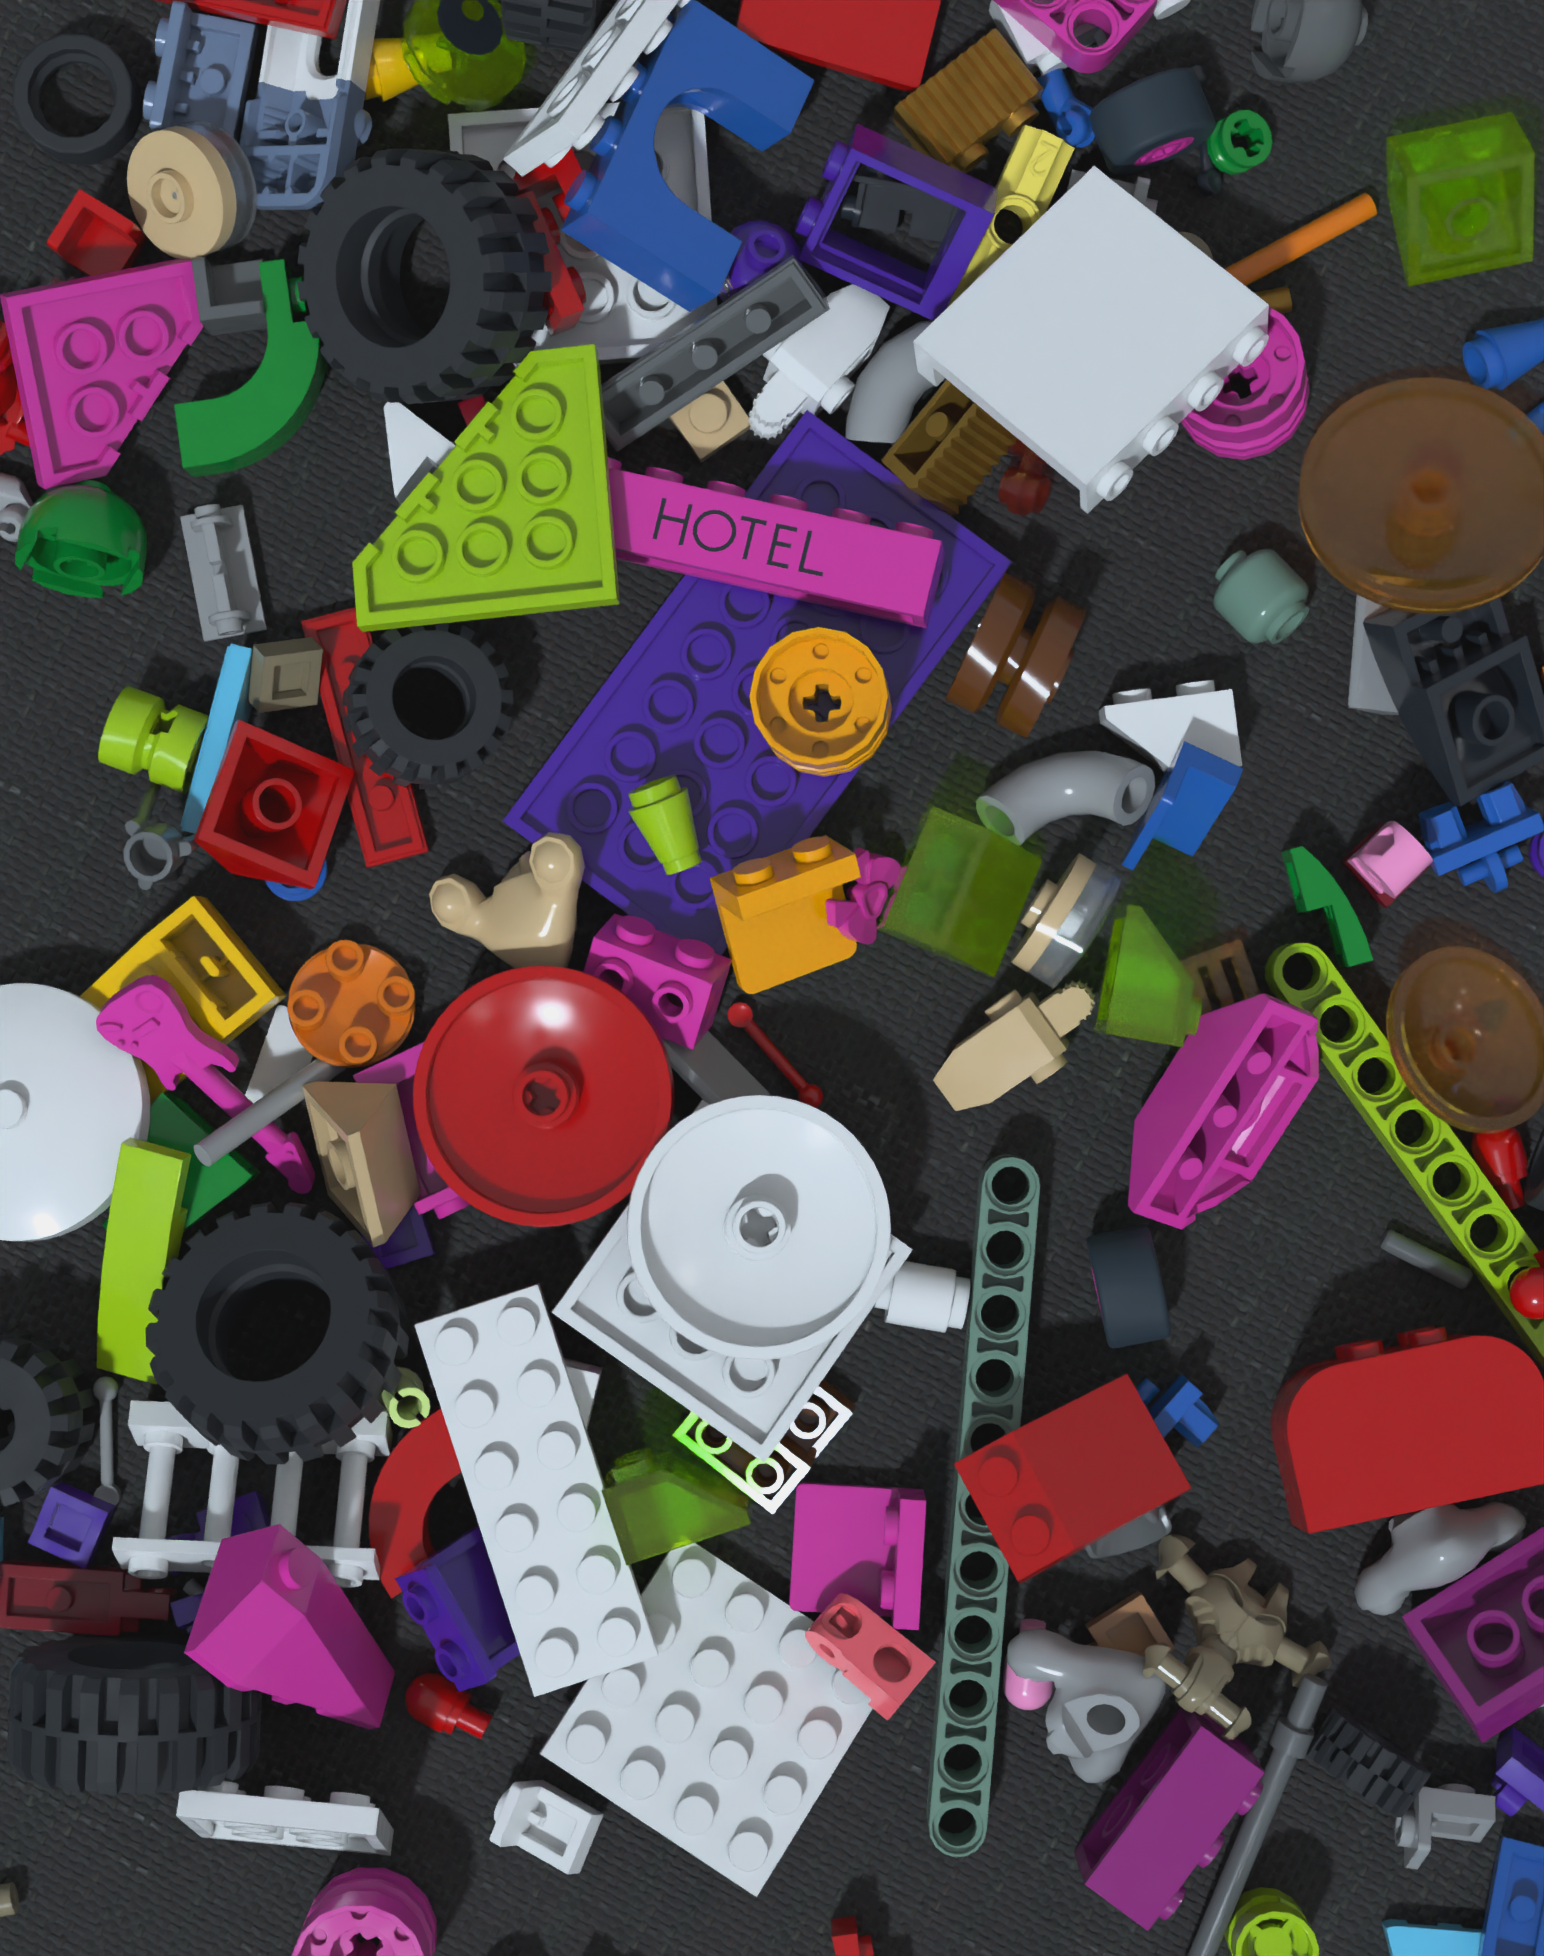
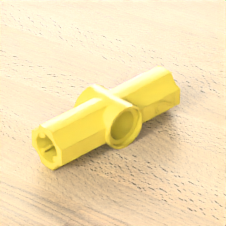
M1028 125L1022 126L995 188H998L995 215L947 307L1013 245L1002 241L995 232L994 221L998 212L1006 209L1017 214L1022 221L1023 235L1046 213L1075 149L1074 147L1045 130L1036 129Z

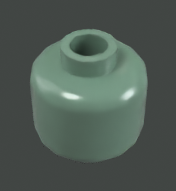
M1272 549L1257 550L1250 555L1240 550L1229 557L1215 575V578L1220 582L1213 599L1215 609L1250 643L1257 644L1269 640L1272 644L1281 642L1303 622L1309 613V608L1305 605L1309 593L1307 583Z

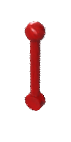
M742 1002L733 1004L727 1014L729 1022L735 1027L744 1028L799 1092V1102L814 1108L819 1107L823 1101L822 1090L817 1085L808 1084L753 1021V1011L750 1006Z

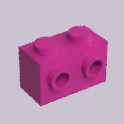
M614 913L593 937L584 972L611 983L628 995L649 1017L660 1037L693 1050L713 1024L732 959L715 953L713 948L704 942L694 939L681 940L658 931L652 923L643 918L620 916Z

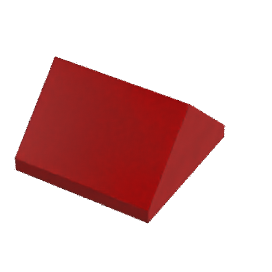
M238 720L232 729L194 841L231 874L313 889L317 884L355 770Z

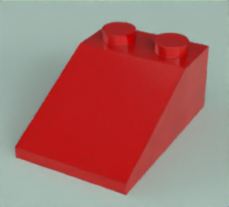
M1128 1374L1006 1434L954 1463L1013 1574L1020 1583L1192 1489Z

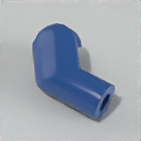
M1062 68L1038 77L1036 80L1043 87L1041 101L1057 136L1070 146L1083 148L1090 145L1096 139L1089 119L1093 108L1075 97Z

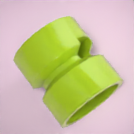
M127 685L119 694L108 716L99 745L98 760L100 763L132 775H136L141 770L146 769L148 770L151 782L186 794L190 790L209 716L179 704L168 711L165 709L164 699Z
M1263 1887L1246 1891L1240 1896L1224 1934L1232 1956H1319V1946L1315 1933L1307 1922L1301 1908L1291 1896L1278 1889Z

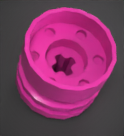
M1270 307L1267 330L1269 340L1261 354L1246 367L1239 364L1224 378V384L1220 393L1207 408L1202 411H1197L1194 408L1181 421V424L1197 445L1218 457L1246 460L1270 454L1292 438L1306 415L1310 389L1300 338L1285 316ZM1242 379L1247 387L1250 386L1251 395L1240 399L1239 395L1232 391L1231 383Z
M358 1867L335 1876L316 1894L291 1956H433L437 1945V1919L427 1896L408 1877L386 1868ZM359 1933L366 1939L362 1943L357 1940ZM376 1936L380 1939L379 1945L377 1947L375 1943L370 1940Z

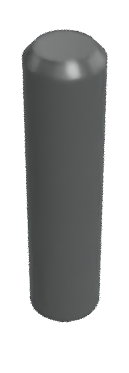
M1392 1229L1387 1230L1380 1241L1382 1250L1459 1289L1466 1288L1472 1279L1473 1273L1471 1269Z

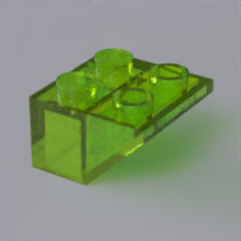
M932 806L924 811L876 930L994 978L1042 859L992 830Z

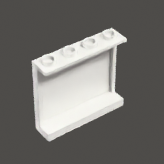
M1093 166L913 341L917 371L935 387L946 378L1080 490V508L1088 514L1103 498L1106 501L1116 498L1130 482L1133 469L1149 453L1152 456H1156L1164 451L1176 436L1179 428L1178 424L1194 408L1197 411L1207 408L1220 393L1224 384L1223 379L1239 364L1246 367L1261 354L1269 340V335L1267 334L1269 304L1097 167Z

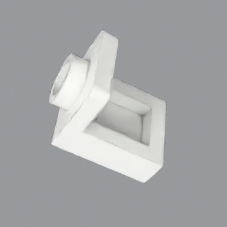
M544 1780L514 1782L504 1792L494 1811L496 1823L490 1835V1841L500 1847L517 1845L567 1875L577 1874L581 1871L604 1814Z

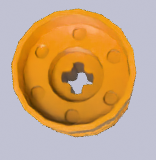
M822 627L792 632L768 649L754 671L749 695L754 723L777 758L799 772L823 777L851 772L872 758L887 736L892 705L884 671L870 649L846 632ZM829 692L833 703L841 705L840 709L829 712L827 722H818L814 711L806 710L807 704L818 703L819 693Z

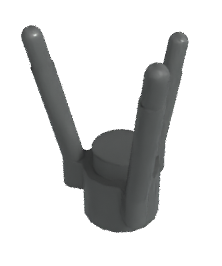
M151 781L144 792L134 818L125 824V829L131 838L126 842L123 850L126 867L134 877L138 878V885L143 890H148L154 885L175 883L178 880V874L175 870L183 863L185 856L201 848L194 841L196 834L183 837L175 827L167 823L150 824L148 822L161 790V785Z

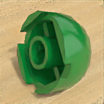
M92 480L75 482L73 485L59 487L44 493L25 513L18 535L15 565L21 570L24 563L34 569L32 581L63 594L87 598H103L104 590L100 585H122V596L132 593L142 585L147 554V533L141 518L134 508L124 499L111 492L108 486Z

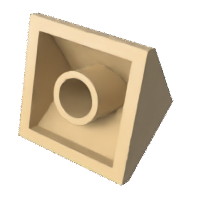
M313 1081L302 1085L328 1196L372 1247L386 1243L421 1194L396 1084Z

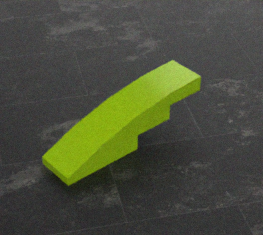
M131 1137L121 1143L109 1210L98 1311L97 1368L157 1385L158 1383L150 1367V1362L155 1355L146 1347L145 1328L149 1323H157L158 1320L148 1310L153 1291L155 1289L165 1290L168 1280L161 1273L172 1257L178 1259L188 1211V1209L182 1208L181 1204L191 1154Z

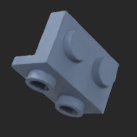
M173 1L170 18L162 17L156 32L155 53L156 56L162 57L157 81L150 80L148 82L143 100V117L150 120L149 127L153 132L174 126L189 128L205 137L219 153L235 156L259 34L255 24L194 13L187 3Z

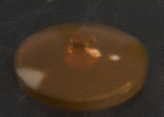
M1433 377L1410 378L1384 383L1368 389L1342 404L1324 421L1312 438L1305 453L1298 491V510L1305 537L1313 553L1334 578L1359 596L1376 604L1404 612L1444 614L1460 612L1489 603L1518 586L1532 573L1544 556V435L1512 403L1491 391L1466 382Z

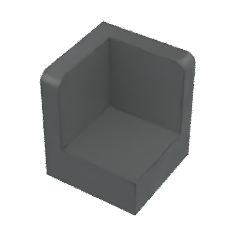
M205 257L192 258L199 320L212 336L267 328L258 263L264 262L263 259L211 266Z

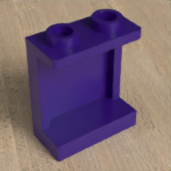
M479 1524L395 1578L403 1592V1604L406 1611L417 1624L422 1625L436 1650L435 1659L440 1671L448 1680L454 1682L459 1692L488 1683L497 1676L496 1671L520 1655Z

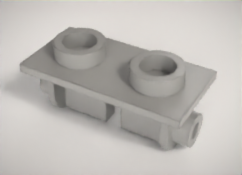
M210 504L195 508V514L180 516L204 642L267 630L244 506L238 505L220 509L219 504Z

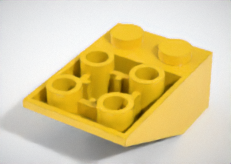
M193 896L143 936L80 997L102 1008L115 993L138 978L146 975H157L166 980L175 989L185 1004L193 1022L204 1033L227 1045L287 995L208 898ZM141 1059L147 1077L150 1105L152 1106L162 1092L171 1090L165 1088L156 1071ZM184 1073L178 1074L180 1076L178 1084L187 1078Z

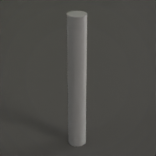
M317 1058L195 1144L194 1152L197 1158L205 1166H211L304 1100L302 1085L313 1081L329 1082L347 1068L334 1066Z

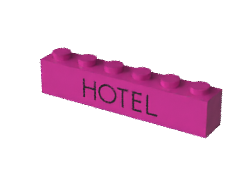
M608 457L616 559L928 628L945 558L942 541L933 539L934 531L905 522H897L895 530L870 525L871 518L869 516L841 508L833 509L832 517L808 512V504L806 502L784 495H771L769 503L745 498V489L720 481H709L707 489L682 484L684 479L682 475L662 468L647 467L645 475L622 471V463Z

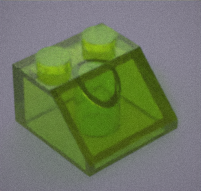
M1512 112L1386 137L1387 193L1404 276L1408 286L1533 261L1535 152Z
M1127 904L1115 907L1094 1032L1183 1047L1185 1035H1196L1201 1015L1202 998L1192 996L1194 981L1141 906Z
M644 1448L618 1457L614 1460L616 1466L607 1473L601 1490L626 1565L751 1524L752 1503L749 1495L739 1487L669 1452L653 1457L651 1448Z

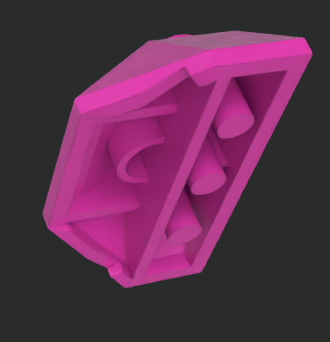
M1263 993L1200 1016L1134 1120L1128 1207L1133 1213L1182 1230L1196 1220V1214L1217 1206L1252 1182L1319 1079V1049L1316 1038L1318 1019L1312 1012Z

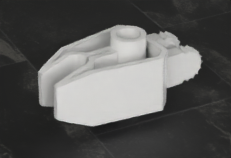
M854 284L832 292L827 296L830 310L763 354L769 360L763 378L767 384L762 388L761 393L757 394V399H754L752 411L750 410L748 423L751 424L750 430L755 432L754 435H759L760 439L765 437L767 440L770 437L776 438L777 434L782 433V428L786 429L800 413L804 415L806 410L817 416L825 409L829 414H832L845 401L855 387V384L849 379L871 355L890 308L883 299Z

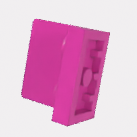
M813 1482L798 1483L795 1498L790 1608L793 1611L822 1613L837 1594L843 1593L856 1598L878 1616L891 1617L893 1629L919 1630L927 1501L924 1490Z

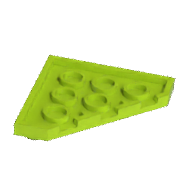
M595 344L530 351L514 370L515 376L492 404L488 401L454 441L456 446L433 474L428 472L395 511L397 514L396 518L372 545L369 542L352 562L357 627L362 632L620 604L599 352Z

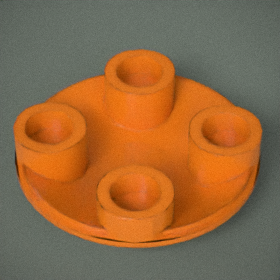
M340 940L312 956L300 968L289 990L287 1011L296 1038L314 1057L338 1067H364L387 1058L405 1041L414 1022L416 1011L415 991L408 974L392 956L373 946L359 944L351 940Z

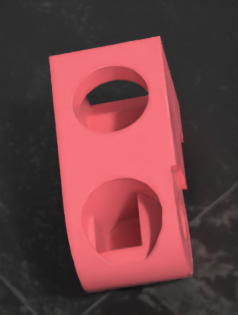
M837 1594L805 1632L807 1642L813 1650L830 1665L840 1669L844 1677L871 1699L868 1705L887 1721L936 1663L866 1605L848 1594Z

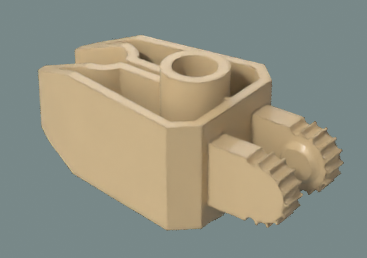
M1072 980L1070 984L1066 983L1063 989L1058 988L1041 1001H1039L1033 991L1021 997L1017 990L1014 989L984 1011L990 1021L957 1044L933 1081L955 1111L989 1104L1029 1076L1032 1077L1036 1084L1042 1082L1068 1062L1062 1054L1067 1050L1070 1043L1065 1034L1077 1027L1082 1019L1086 1020V1016L1091 1015V1011L1094 1008L1093 1004L1096 1003L1094 1001L1095 994L1091 991L1093 988H1089L1087 983H1081V980L1079 982Z

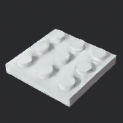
M223 1781L218 1786L209 1788L201 1786L198 1787V1790L179 1793L176 1816L203 1838L391 1855L394 1829L380 1808H375V1804L370 1803V1797L366 1795L332 1792L330 1803L312 1802L311 1798L304 1796L305 1791L302 1789L265 1786L264 1797L246 1795L245 1791L238 1790L239 1784Z

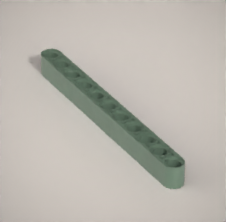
M1012 1154L998 1155L990 1159L982 1168L978 1181L955 1463L976 1452L971 1447L970 1440L972 1433L980 1425L986 1423L997 1424L1005 1430L1006 1435L1020 1428L1040 1183L1035 1169L1021 1157ZM1013 1166L1020 1168L1026 1177V1187L1023 1194L1014 1201L997 1199L992 1192V1180L995 1174L1004 1167ZM999 1231L1014 1232L1018 1235L1021 1242L1019 1255L1009 1264L1000 1265L993 1263L987 1256V1243ZM994 1295H1005L1015 1302L1016 1312L1014 1318L1004 1327H990L981 1318L983 1304ZM990 1359L1002 1360L1010 1366L1011 1374L1009 1381L1004 1387L996 1391L984 1390L976 1383L978 1368L982 1363ZM956 1467L954 1470L926 1813L930 1838L935 1847L945 1855L964 1857L978 1850L984 1842L987 1832L1009 1564L983 1517L973 1516L966 1511L965 1503L970 1493ZM977 1551L988 1553L995 1560L993 1571L988 1577L974 1581L967 1579L961 1574V1562L968 1554ZM976 1615L988 1621L990 1625L988 1634L978 1643L968 1644L961 1642L954 1634L956 1625L967 1616ZM970 1679L977 1681L984 1687L982 1698L973 1706H958L949 1698L951 1689L962 1680ZM957 1744L971 1745L979 1752L977 1761L966 1770L952 1769L944 1762L948 1750ZM952 1808L965 1809L974 1817L972 1824L967 1830L954 1834L946 1832L940 1827V1818L946 1811Z

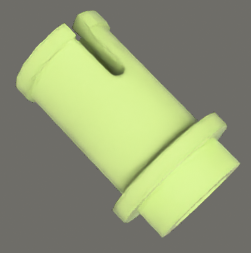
M397 1367L402 1376L395 1392L390 1393L383 1390L378 1401L383 1406V1411H388L389 1417L392 1418L395 1424L404 1428L416 1427L421 1424L416 1417L419 1412L425 1418L429 1415V1398L424 1393L423 1382L415 1372L408 1368ZM398 1392L404 1398L398 1401L394 1395Z

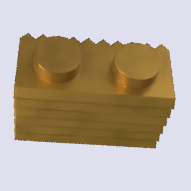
M995 28L976 44L970 46L966 52L951 61L925 84L920 85L916 91L900 101L894 107L893 121L902 131L904 137L909 140L912 147L918 152L966 174L989 154V151L984 146L987 142L1003 130L1009 138L1015 136L1020 132L1023 125H1029L1039 115L1035 105L1040 102L1043 87Z
M946 379L881 461L909 489L949 515L959 514V505L967 504V497L975 494L977 486L983 484V476L991 474L993 465L1000 464V456L1008 454V447L1016 444L1017 438Z

